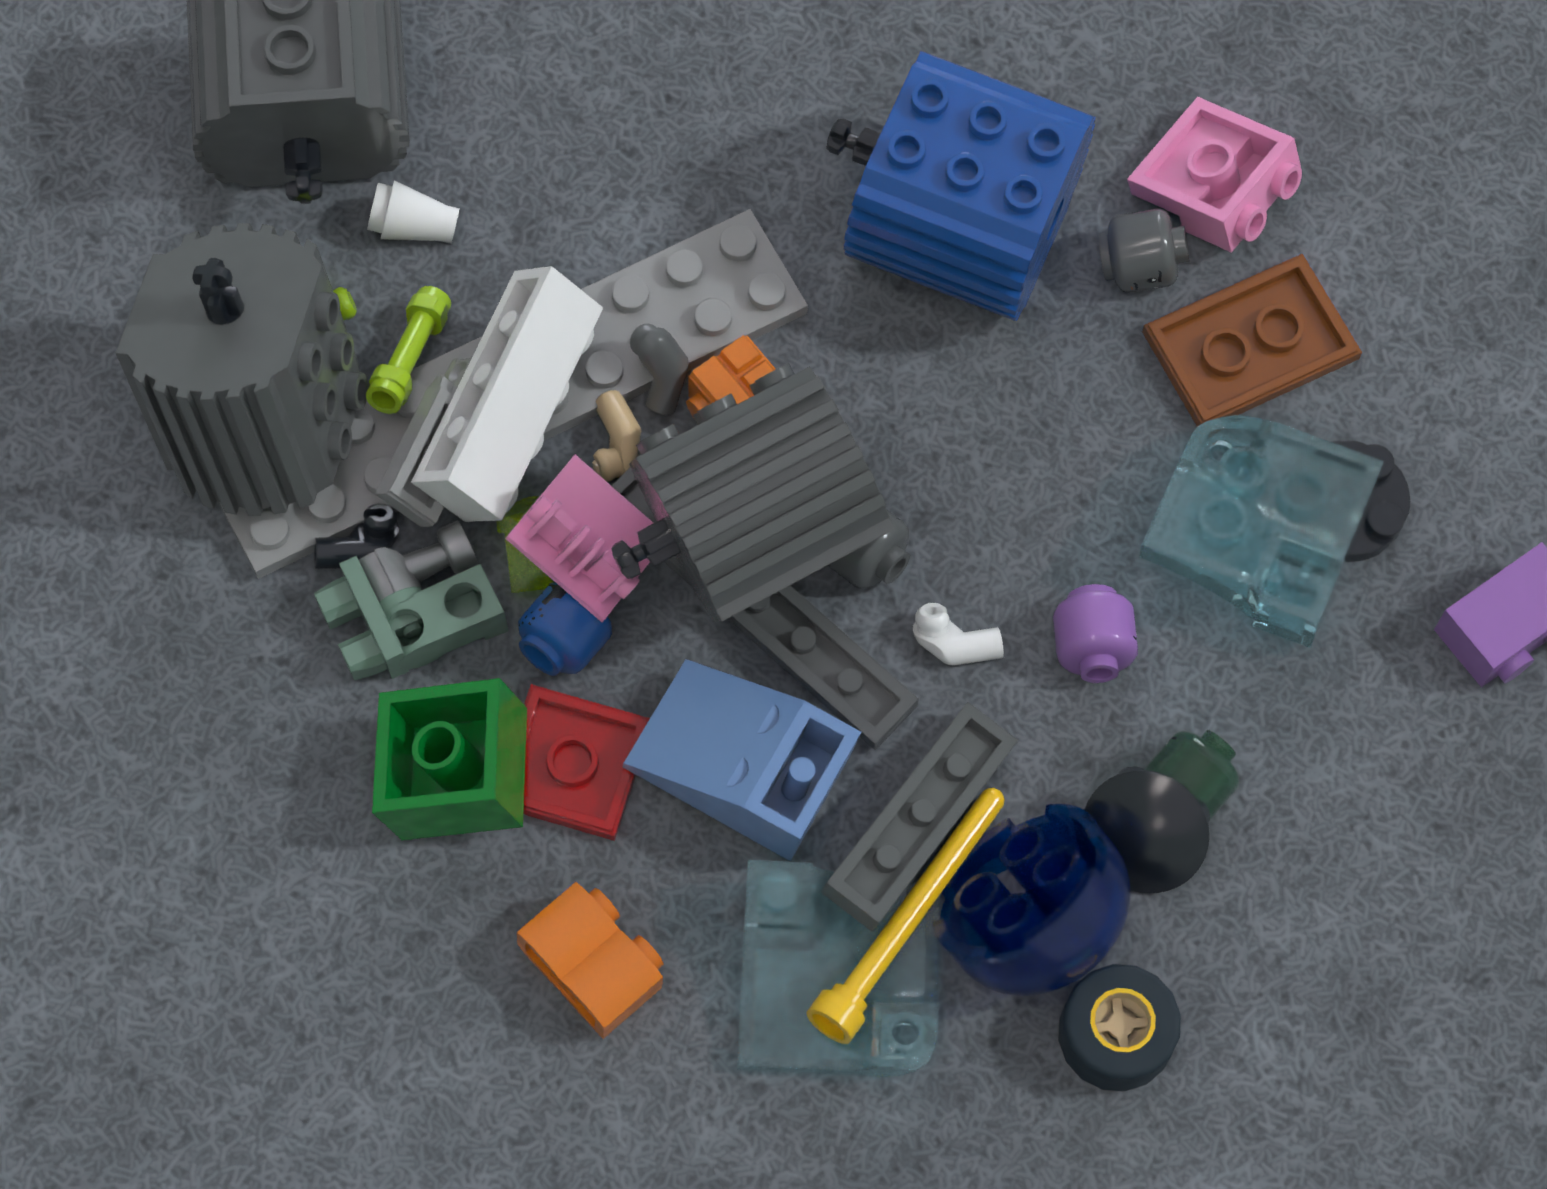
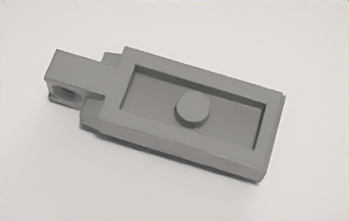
M473 356L460 360L458 358L453 359L445 375L436 376L427 388L375 492L376 496L420 527H431L436 524L444 506L411 483Z

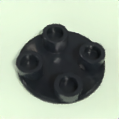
M1137 766L1127 767L1103 782L1091 795L1082 816V839L1092 863L1111 882L1124 889L1139 893L1166 892L1187 882L1201 867L1209 847L1210 812L1201 799L1196 798L1186 786L1166 774L1145 770Z

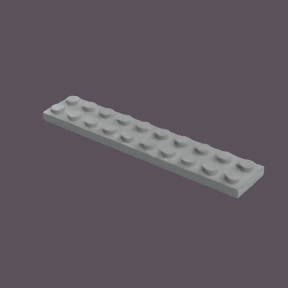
M751 209L581 289L601 305L603 310L594 327V338L588 349L581 354L569 379L568 393L564 400L555 408L543 433L544 441L597 416L596 399L607 391L617 390L628 401L650 390L653 376L630 347V338L633 331L642 324L649 323L657 328L660 327L667 330L688 357V371L711 357L718 356L721 350L742 335H748L751 340H754L808 313L806 301ZM482 336L414 368L410 374L412 392L407 402L401 406L398 412L393 414L379 412L366 400L364 408L356 410L351 426L352 444L349 456L346 460H340L333 484L317 493L314 504L300 509L298 503L294 502L289 504L286 513L273 514L271 507L263 508L261 516H248L246 509L239 507L237 515L225 513L222 504L218 502L258 579L313 553L315 537H346L350 535L357 525L364 523L363 513L369 506L378 503L390 506L376 496L375 492L427 388L436 376L445 375L453 359L471 358Z

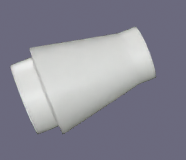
M395 180L393 186L378 183L367 230L382 233L381 239L442 241L452 244L460 208L445 205Z

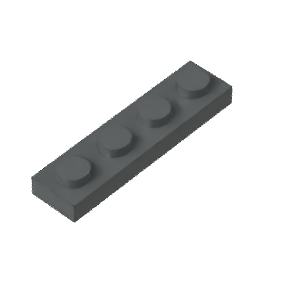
M967 702L820 892L873 932L1012 750L1018 739Z

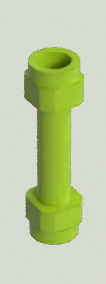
M424 286L411 297L406 307L408 325L388 364L378 365L369 380L370 386L366 392V399L377 411L393 414L398 412L401 406L407 402L412 392L410 374L430 334H439L448 319L447 314L451 308V300L441 289L433 286Z

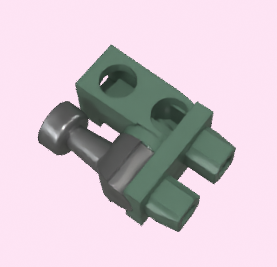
M458 520L438 529L437 538L439 543L405 555H401L396 550L386 547L378 548L359 560L355 556L339 563L343 577L332 581L314 593L317 604L330 630L362 616L368 628V631L338 644L354 681L376 675L385 670H388L391 678L394 679L409 672V669L427 665L439 659L445 653L484 637L485 640L509 631L505 612L481 564H478L472 546ZM448 566L456 574L424 590L420 584L423 580Z

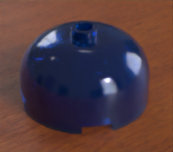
M1047 804L1045 815L1032 818L1016 826L1010 818H1007L982 835L941 892L945 897V901L942 906L940 920L934 921L932 924L934 933L941 945L958 965L979 984L993 991L1014 996H1034L1053 992L1074 983L1094 969L1110 952L1119 938L1130 907L1131 889L1126 864L1115 844L1088 812L1069 804ZM1008 870L1025 892L1012 894L997 875Z

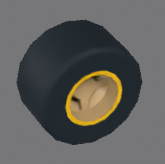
M1111 964L1089 972L1074 985L1059 1018L1058 1042L1066 1063L1082 1080L1102 1090L1128 1091L1147 1085L1164 1070L1180 1039L1181 1014L1173 993L1158 976L1138 966ZM1108 1032L1110 1033V1035H1111L1112 1037L1116 1038L1117 1040L1111 1038V1037L1108 1035Z

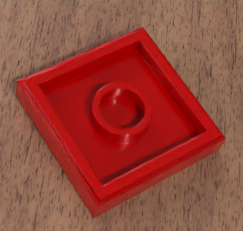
M531 684L524 705L527 707L523 814L615 841L636 776L634 773L623 768V763L650 718Z

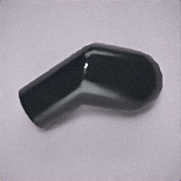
M373 504L363 513L364 523L357 525L348 537H315V569H341L339 563L357 556L359 560L374 552V549L390 548L395 543L399 532L396 512L386 504Z

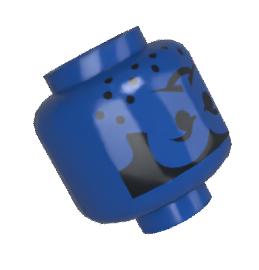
M556 582L549 584L518 620V630L522 638L519 642L521 652L536 668L551 676H556L559 672L564 674H577L612 635L611 621L608 616L603 622L599 621Z

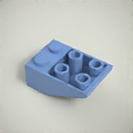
M685 659L624 761L623 768L791 861L849 760L861 731L805 700Z

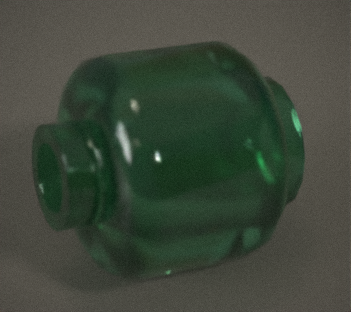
M1206 730L1201 737L1189 731L1175 733L1145 768V770L1166 774L1181 782L1196 798L1201 799L1206 804L1210 812V820L1240 784L1237 770L1231 763V760L1236 756V752L1226 741L1210 730Z

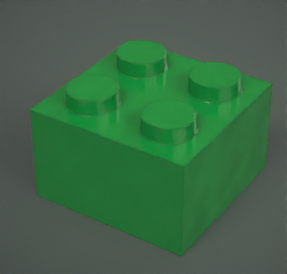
M500 678L379 693L372 813L402 841L523 827L527 707Z

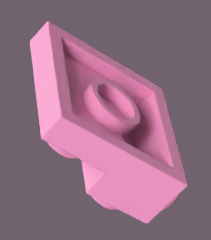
M1197 97L1127 178L1132 195L1179 215L1181 225L1185 226L1187 233L1232 253L1243 239L1251 242L1258 238L1266 224V211L1278 197L1286 200L1294 195L1301 182L1302 169L1293 137Z

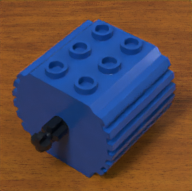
M920 51L881 133L865 128L859 136L851 133L852 122L846 119H838L830 130L826 149L835 155H839L845 147L852 149V161L866 166L852 203L853 208L847 222L849 226L844 238L846 240L844 243L845 255L1017 321L1023 308L1027 305L1069 208L1088 154L1096 117Z

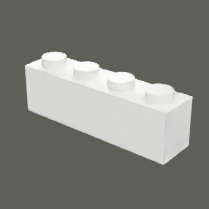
M552 266L514 271L411 483L465 522L502 520L505 513L512 508L517 500L519 483L530 460L537 455L543 445V433L555 408L564 400L568 393L569 379L581 354L588 349L594 338V327L603 307Z

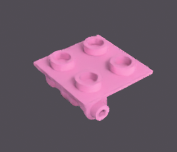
M575 454L505 539L599 621L603 622L621 598L625 599L640 581L638 579L639 575L633 579H627L621 573L612 556L611 548L621 540L630 548L638 545L637 532L653 524V522ZM647 558L638 562L640 573L650 563Z

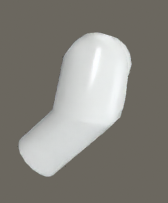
M928 603L917 610L915 614L916 622L913 625L914 636L921 646L943 663L955 666L1003 658V642L998 627L963 632L950 621L946 607L941 604Z

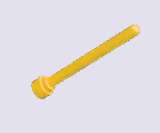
M987 788L979 795L843 984H834L831 990L824 989L820 992L807 1010L806 1015L812 1025L822 1034L841 1044H849L865 1022L863 1012L867 1008V1004L864 999L1004 806L1005 800L1000 790Z

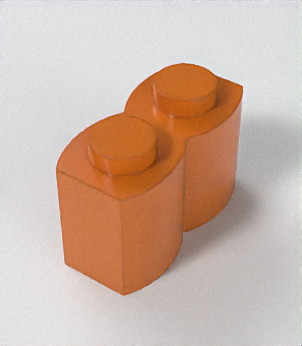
M575 882L517 931V945L599 1036L604 1039L662 988L663 976L658 969L664 963L657 951L642 936L637 935L631 940L618 928L615 921L620 918V914L612 902L599 889L594 888L588 893L580 884Z

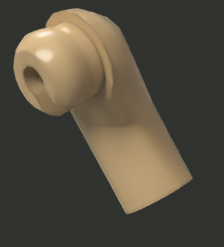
M617 390L607 391L596 399L597 413L609 433V448L598 449L593 455L595 460L592 463L594 471L606 482L620 478L630 468L629 464L638 457L636 445L640 443L641 436L640 425L626 400Z

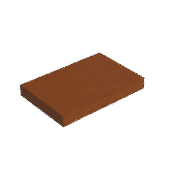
M1303 254L1145 324L1142 330L1143 335L1200 432L1359 360L1362 354L1361 349Z

